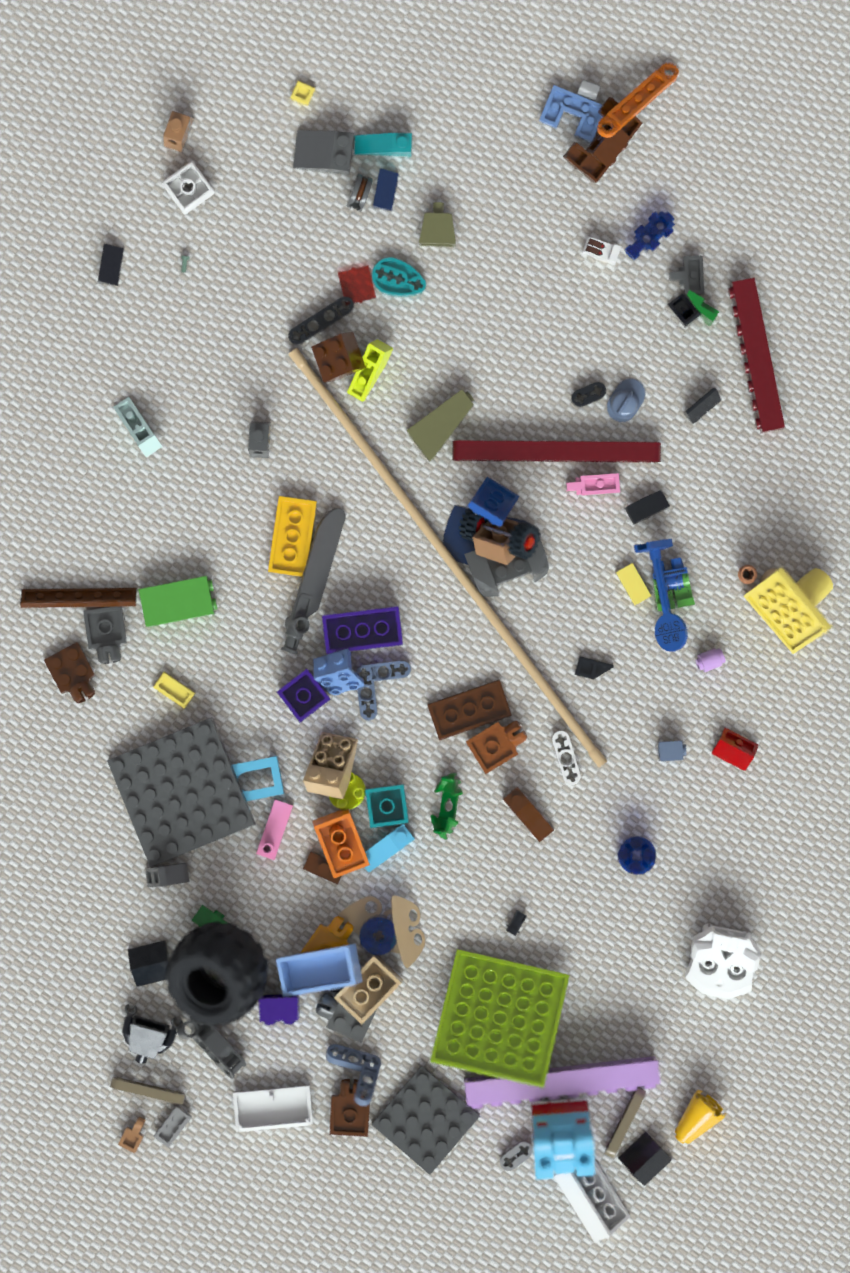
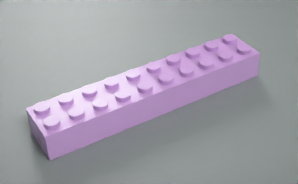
M655 1056L549 1068L544 1088L488 1075L464 1078L467 1106H471L472 1109L482 1108L483 1104H491L492 1107L501 1106L502 1102L509 1101L510 1104L522 1103L521 1100L529 1099V1102H538L543 1097L555 1100L560 1099L561 1095H568V1098L578 1097L579 1093L597 1095L599 1094L598 1091L606 1090V1093H615L621 1088H625L626 1091L637 1090L639 1086L651 1089L656 1088V1084H661L658 1060Z

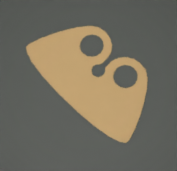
M373 896L362 898L339 913L338 916L344 918L343 923H351L353 931L361 937L385 950L400 953L394 926H390L386 922L387 916L392 914V909L383 913L380 923L375 922V918L382 911V904L377 898ZM374 901L377 904V911L368 913L365 909L366 903Z
M392 896V917L402 962L406 968H409L419 957L425 946V936L422 930L417 928L413 929L412 932L408 930L410 925L414 927L419 924L420 911L413 902L399 896ZM412 909L417 912L416 921L410 920L409 912ZM416 933H419L422 937L420 945H416L414 942V935Z

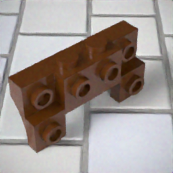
M609 97L598 113L605 117L618 102ZM635 116L610 138H605L598 134L586 150L577 142H574L563 158L575 169L582 172L591 182L597 183L606 170L616 162V157L619 153L626 149L629 140L643 123ZM609 125L603 127L606 131L612 129Z

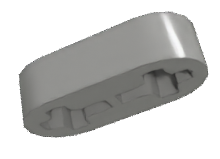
M520 1141L506 1151L500 1158L501 1167L506 1171H511L522 1164L532 1155L531 1144L527 1141ZM520 1146L529 1147L526 1155L524 1153H521L519 1156L517 1155L520 1152ZM513 1156L516 1157L512 1160V1166L504 1165V1158L511 1159Z

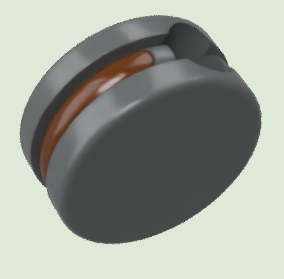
M360 173L357 174L347 200V207L356 209L359 212L363 210L373 178H367Z

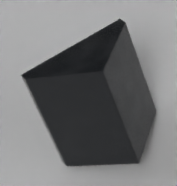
M165 940L128 949L130 971L137 987L166 979V970L170 957Z
M646 1131L618 1157L629 1172L644 1186L672 1161L671 1157Z

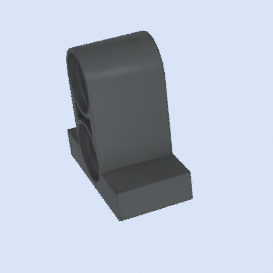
M187 863L145 868L148 887H165L190 882Z

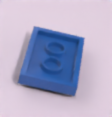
M487 476L467 507L472 509L474 513L488 519L492 524L501 527L520 496Z

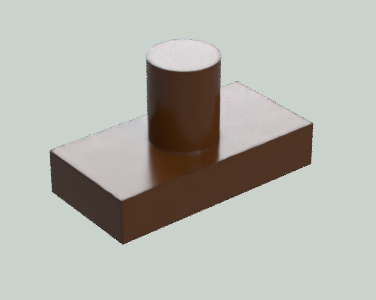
M312 851L310 852L303 869L338 885L342 876L333 878L326 858Z

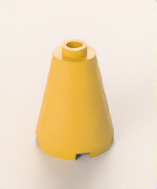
M697 1090L693 1094L675 1129V1137L682 1144L691 1143L726 1117V1113L722 1114V1106L710 1095H701L703 1092L701 1090Z

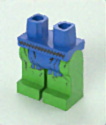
M681 557L670 559L672 570L665 571L664 562L661 561L670 608L675 609V604L676 608L695 605L687 567H684ZM653 567V573L651 574V577L653 582L657 612L662 611V607Z

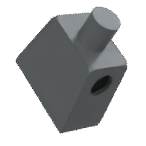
M250 422L248 451L251 458H269L271 422Z

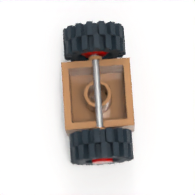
M470 508L466 509V514L462 515L463 520H460L461 526H459V530L461 531L459 533L462 535V538L474 542L476 555L508 565L516 556L522 559L531 558L533 556L532 553L535 554L536 552L535 548L539 546L537 542H540V538H538L540 532H538L539 528L537 526L506 518L501 527L489 522L488 519L480 514L474 513Z

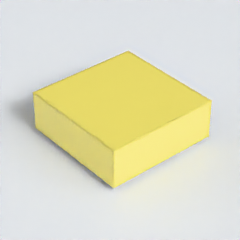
M298 80L290 99L308 107L316 89Z

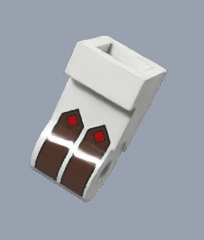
M587 237L582 252L615 266L622 246Z

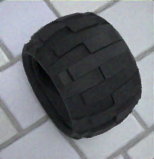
M219 921L211 922L200 928L197 927L186 934L172 951L165 979L168 982L167 990L169 995L176 1003L175 1005L180 1011L186 1013L189 1018L196 1022L200 1021L208 1026L233 1023L251 1012L263 996L269 973L268 959L263 954L264 949L260 943H257L252 934L229 922L227 924H222ZM204 968L218 973L223 978L226 986L212 979Z

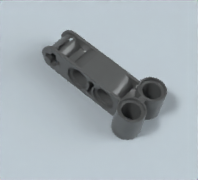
M193 1019L183 1022L178 1026V1036L184 1040L192 1038L228 1077L233 1079L235 1077L234 1074L242 1066L245 1067L247 1065L245 1060L214 1026H208L203 1022H196ZM186 1025L191 1028L190 1035L184 1030Z

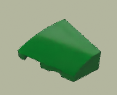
M689 290L687 293L689 299L701 314L700 317L704 323L710 327L719 311L704 303L703 297Z

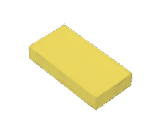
M633 563L616 572L634 606L651 597Z
M165 671L153 686V688L184 709L196 694Z

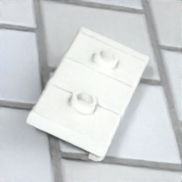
M310 1085L233 1092L236 1132L313 1124Z

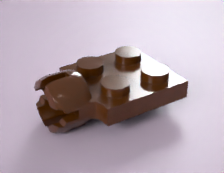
M78 642L44 659L61 694L69 692L76 703L86 701L82 691L89 699L95 695L91 679L96 675Z
M343 1079L340 1082V1093L332 1095L329 1135L368 1137L370 1104L360 1106L354 1100L358 1079H354L353 1089H350V1079Z

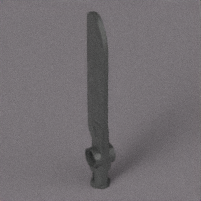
M334 508L330 510L317 526L292 613L285 620V628L287 629L285 634L287 637L284 647H281L283 651L298 654L299 640L303 638V634L308 631L310 626L308 617L318 611L345 522L346 514L342 509Z

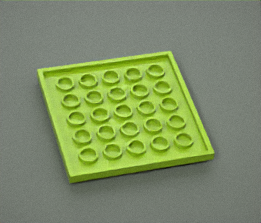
M457 949L430 1062L544 1088L570 975Z

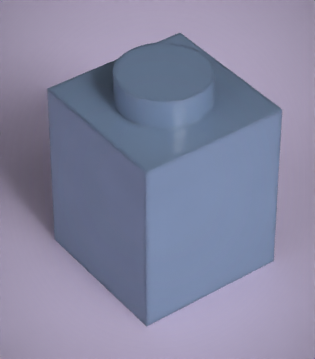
M682 741L658 742L659 761L683 760V756H686V744H682Z

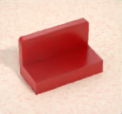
M724 728L718 743L712 750V754L745 771L755 757L759 745Z

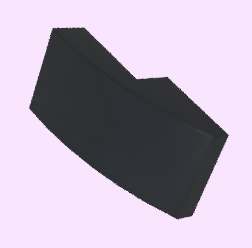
M659 490L625 507V510L633 525L649 519L652 515L667 510L670 505L662 490Z

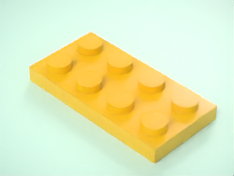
M279 496L268 572L303 576L311 547L317 501Z

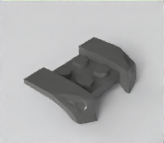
M541 539L540 542H537L539 546L535 548L536 552L535 554L532 553L533 556L531 558L522 559L516 556L508 565L476 555L475 551L464 554L481 595L484 597L499 596L497 585L532 573L535 583L548 573L549 565Z

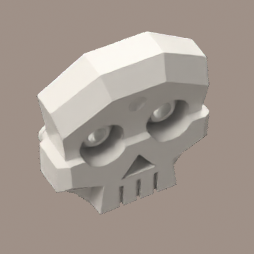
M704 924L702 932L693 938L691 946L692 958L686 969L685 978L702 994L731 999L751 992L753 972L758 969L760 961V949L754 943L751 933L717 927L712 924L708 927V924ZM707 960L711 961L710 964H706L705 962ZM735 966L740 967L738 970L734 969Z

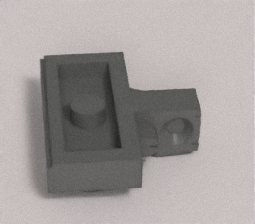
M702 255L683 256V267H679V271L669 273V281H679V285H684V295H687L689 290L698 295L704 294Z

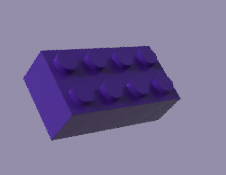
M399 607L322 616L326 654L345 649L351 652L403 645Z

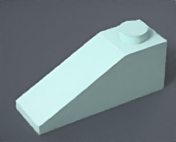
M127 397L113 407L146 457L162 447L130 397Z

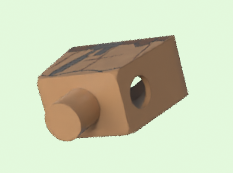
M172 111L163 136L164 147L182 153L194 118Z

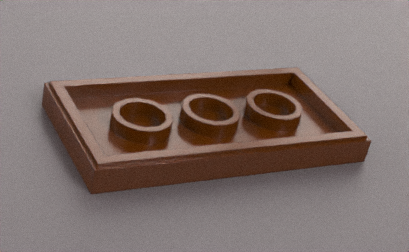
M500 679L427 704L439 741L512 716Z

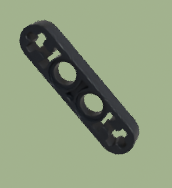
M346 296L341 297L292 328L288 334L290 342L294 345H301L353 311V300ZM344 300L346 303L350 302V309L346 310L343 308L340 310L342 315L338 316L337 311L333 307L337 305V308H340L342 306L341 302ZM328 310L333 311L335 314L332 321H327L324 318V314ZM310 321L318 322L319 327L316 331L308 329ZM302 326L310 334L307 337L305 333L301 335L300 341L292 339L294 332L301 333L303 331L301 329Z

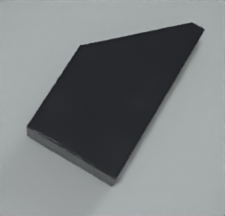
M579 656L575 675L594 680L612 669L614 665Z

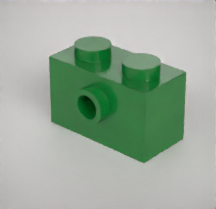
M204 905L200 907L191 920L200 927L211 922L228 923L223 919L225 915L218 910L212 912Z

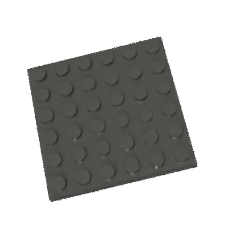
M213 717L107 760L150 867L256 824Z

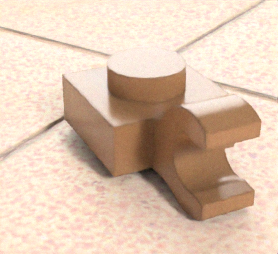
M139 1116L133 1129L127 1126L118 1145L136 1153L144 1137L140 1130L146 1119Z

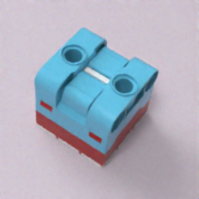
M587 1098L531 1102L536 1180L554 1178L553 1170H555V1174L575 1173V1168L577 1176L595 1175L593 1133L590 1125Z

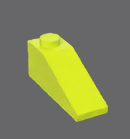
M379 339L370 342L363 355L366 368L355 373L347 393L364 402L385 368L394 348Z

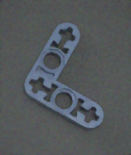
M386 662L362 665L357 668V675L362 672L363 668L370 672V675L367 676V682L371 680V685L365 684L357 689L360 714L363 719L373 720L377 715L374 681L407 677L411 672L408 662ZM394 664V668H399L400 664H404V667H408V671H405L404 675H401L400 672H394L396 676L391 677L392 669L390 665ZM386 666L389 669V674L386 677H380L378 675L379 667ZM365 687L372 690L371 697L367 699L361 696V690ZM373 700L374 704H370V709H374V713L368 718L366 714H363V711L366 710V704L362 705V701Z
M330 1045L326 1052L328 1062L361 1072L354 1100L360 1106H367L373 1097L381 1066L380 1058L376 1055L345 1046ZM355 1056L358 1062L353 1063L348 1058ZM369 1077L373 1082L370 1084L365 1083L363 1078ZM363 1089L367 1090L365 1098L361 1097Z

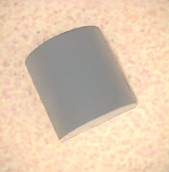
M582 80L578 95L596 101L600 85Z

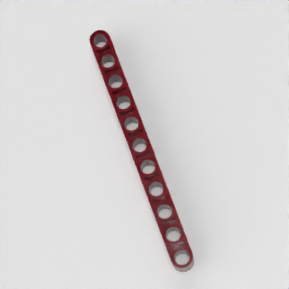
M452 441V460L661 462V442Z

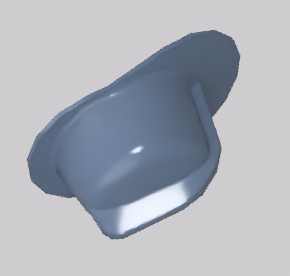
M635 379L622 381L616 387L607 403L609 416L618 422L631 420L644 402V386Z

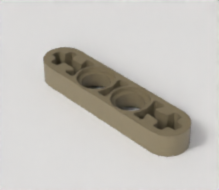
M112 1077L110 1087L116 1090L176 1104H183L185 1094L182 1092L118 1077Z
M637 1087V1090L632 1094L605 1149V1155L611 1158L615 1157L645 1097V1090Z

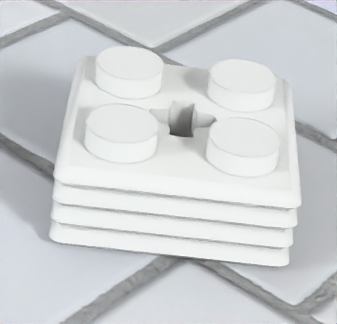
M190 161L162 181L163 187L184 215L215 193L193 161ZM185 185H193L191 187L192 191H184L186 189Z

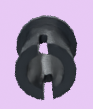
M516 910L509 925H506V931L516 936L517 933H520L519 929L527 916Z

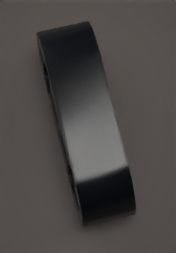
M595 382L578 389L572 394V404L581 408L596 402L605 396L606 387L601 382ZM595 386L602 388L603 391L600 392V396L597 394L590 395V392L594 391ZM577 394H580V396L587 394L588 396L583 399L582 404L579 401H575Z

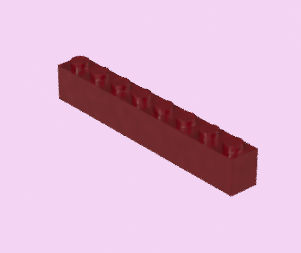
M755 277L734 281L728 288L729 298L733 299L734 302L732 314L734 318L737 317L736 333L737 336L741 337L742 341L739 344L741 355L745 356L746 362H743L745 374L748 373L749 381H747L748 391L752 392L753 395L751 407L753 411H756L757 418L754 419L756 430H760V434L782 430L785 428Z

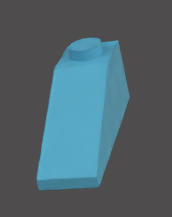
M401 824L365 851L370 864L365 867L368 873L415 839L405 824Z

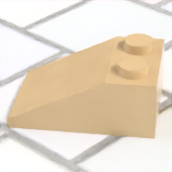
M376 953L361 968L363 982L343 987L334 997L361 1024L374 1013L403 981Z

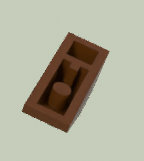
M517 786L502 798L539 843L554 831Z

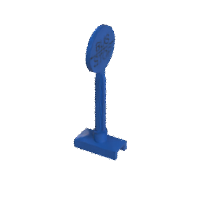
M665 539L634 545L635 553L649 552L650 560L653 562L663 616L658 619L655 625V638L662 649L675 652L682 649L686 644L688 629L680 616L671 613L660 558H662L661 550L672 547L673 543L672 539Z

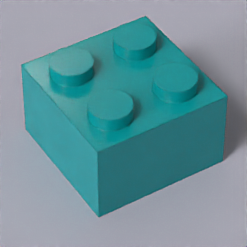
M404 784L365 789L370 828L409 823Z

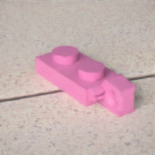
M619 473L580 476L575 478L576 482L566 483V491H576L577 495L581 496L620 493Z

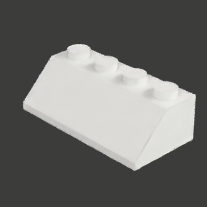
M594 1159L595 1175L577 1176L575 1168V1173L556 1174L554 1178L593 1241L597 1242L610 1237L630 1218V1215Z

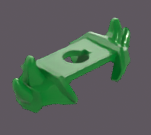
M456 772L442 776L434 790L435 793L442 791L439 817L437 818L433 814L430 815L434 828L433 832L445 840L448 839L446 834L453 833L452 827H456L458 821L455 820L458 797L463 794L462 788L458 786L461 781L454 779L457 776ZM451 799L452 809L447 811L446 803Z

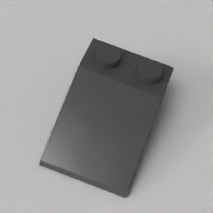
M297 130L293 168L350 175L354 133Z

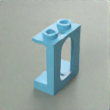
M277 756L232 765L237 779L244 772L271 767L274 786L251 791L242 790L246 801L284 794Z

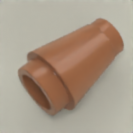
M744 565L739 569L738 577L742 583L751 584L757 578V571L751 565ZM744 572H748V578L743 577Z

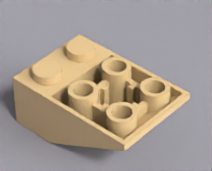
M326 732L321 733L303 779L307 792L339 799L344 798L350 782L358 739Z

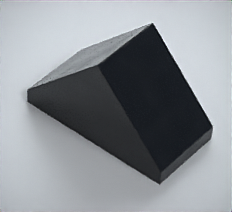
M683 293L667 304L684 328L701 316Z

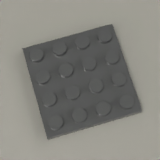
M421 1065L374 1120L372 1126L431 1175L480 1115L470 1106H467L462 1099Z

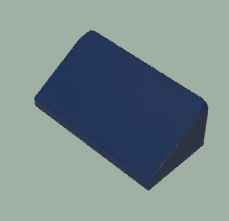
M380 168L373 208L392 211L399 173Z

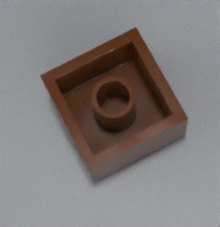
M353 332L340 333L311 347L324 383L337 381L366 368Z

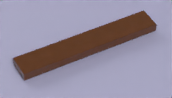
M137 588L22 589L20 605L21 608L136 606Z

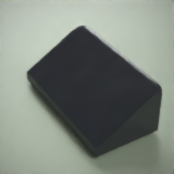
M104 244L98 276L99 283L118 286L124 248Z
M712 388L684 412V415L692 424L696 423L721 401L717 389Z

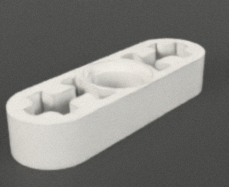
M557 731L552 736V743L564 781L569 785H575L579 782L581 775L571 741L566 732ZM558 734L566 737L563 743L565 747L569 745L570 749H563L558 752L557 748H561L560 743L555 741L558 738ZM564 752H568L572 756V760L569 763L561 761V755ZM574 763L575 768H571V770L577 774V777L574 778L575 781L571 782L570 779L566 778L569 775L568 769L564 771L563 766H571Z

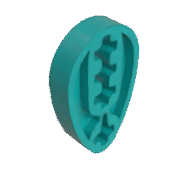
M384 258L373 268V284L383 294L409 297L421 294L426 289V282L420 273L412 266L396 258ZM382 268L384 273L389 274L391 271L395 277L401 274L402 279L405 281L397 284L395 279L387 281L386 276L378 278L376 271H380ZM419 280L423 287H419L418 290L414 289V285L408 283H416Z

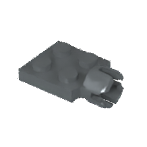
M122 606L83 611L88 649H96L98 661L101 664H109L108 653H110L113 663L120 661V647L123 644H127Z
M323 994L320 998L321 1003L328 1007L318 1003L316 1013L328 1020L326 1027L362 1043L377 1009L361 1024L334 996Z

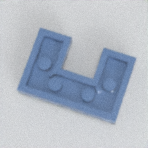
M553 85L539 122L557 129L563 112H567L581 118L574 136L592 143L597 132L598 123L602 119V116L598 113L602 104Z

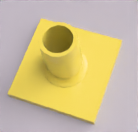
M781 567L744 595L745 599L792 654L832 628L831 624L816 608L833 589L831 578L821 569H812L795 583Z

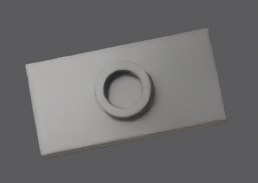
M176 1105L153 1137L169 1148L192 1115Z

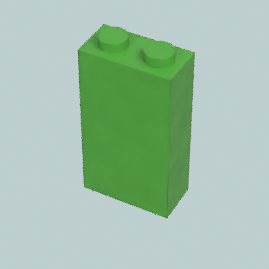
M208 576L139 589L146 627L214 615L215 610L218 608L216 598L212 599L211 591H214L212 579L208 580Z

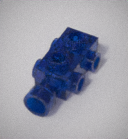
M655 211L648 218L650 222L645 227L640 225L634 231L636 236H634L633 240L635 242L632 245L629 244L624 249L625 253L632 260L635 261L643 250L646 253L649 250L653 252L661 244L659 240L662 237L668 238L674 232L673 227L675 224L673 221L675 219L669 212L664 213L661 211L657 213ZM659 223L663 224L664 228L661 230L657 228V224ZM645 236L649 237L650 242L645 243L643 238Z

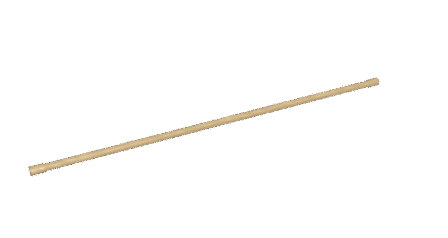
M296 348L288 354L290 358L301 369L587 750L597 767L599 768L607 762L606 758L593 744L309 366L299 349Z

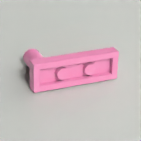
M275 799L256 854L275 860L293 805Z

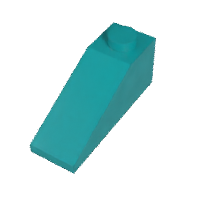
M412 133L355 135L354 155L411 157Z

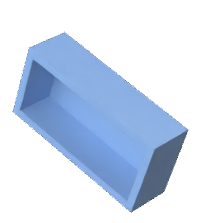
M355 943L282 956L276 959L283 997L351 986L363 982Z

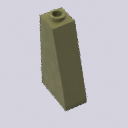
M460 390L407 430V433L429 463L435 458L473 408L474 404L472 402L474 399L468 391Z

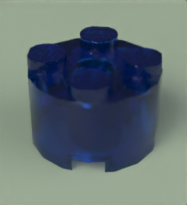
M637 835L624 839L618 846L616 853L620 866L628 873L635 875L645 874L650 871L656 860V849L653 844L646 838ZM638 850H640V852H641V853L639 854L640 859L637 860V859L635 858V859L633 860V859H632V857H633V853H632V852H633V851H636V852H637Z
M385 915L369 917L360 928L359 939L367 952L373 955L387 954L397 943L393 921ZM378 930L382 931V935H384V937L376 939V936H374L373 934L377 933Z

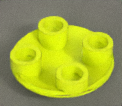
M351 772L350 782L344 798L329 797V799L338 809H354L361 804L365 797V784L359 776Z

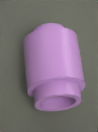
M713 648L698 654V659L695 660L698 669L703 670V672L720 667L722 663L726 662L720 648Z

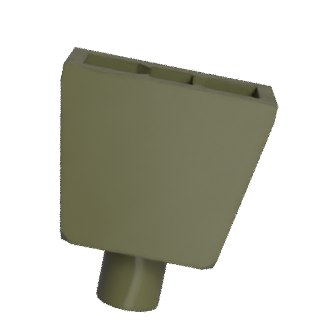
M434 202L433 213H425L419 246L455 247L456 240L452 214L444 213V203Z

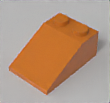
M349 809L339 810L312 821L333 878L370 865Z

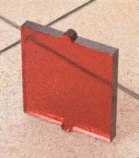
M369 266L352 267L351 270L338 273L343 297H349L353 300V303L359 302L360 304L363 301L376 298Z

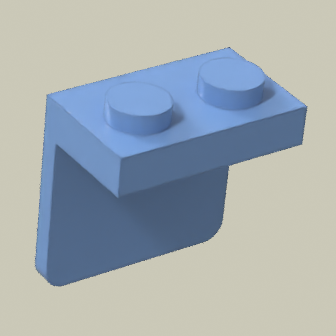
M348 649L313 659L314 679L331 695H340L343 692L357 690L365 685L364 680L352 670L351 652Z

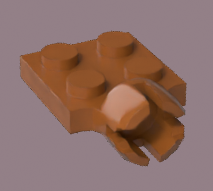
M498 721L466 741L485 774L519 754L516 747L526 741L527 735L525 731L514 735V732L522 727L518 721H513L507 726H502Z

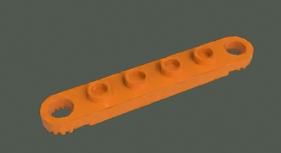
M673 63L662 64L658 70L645 79L599 121L597 126L599 135L605 138L614 136L677 79L679 73L677 66H674ZM665 70H670V71H672V72H673V76H672V75H671V76H670V75H669V76L666 75V73H664V71H665ZM603 125H609L612 129L606 131L602 127Z

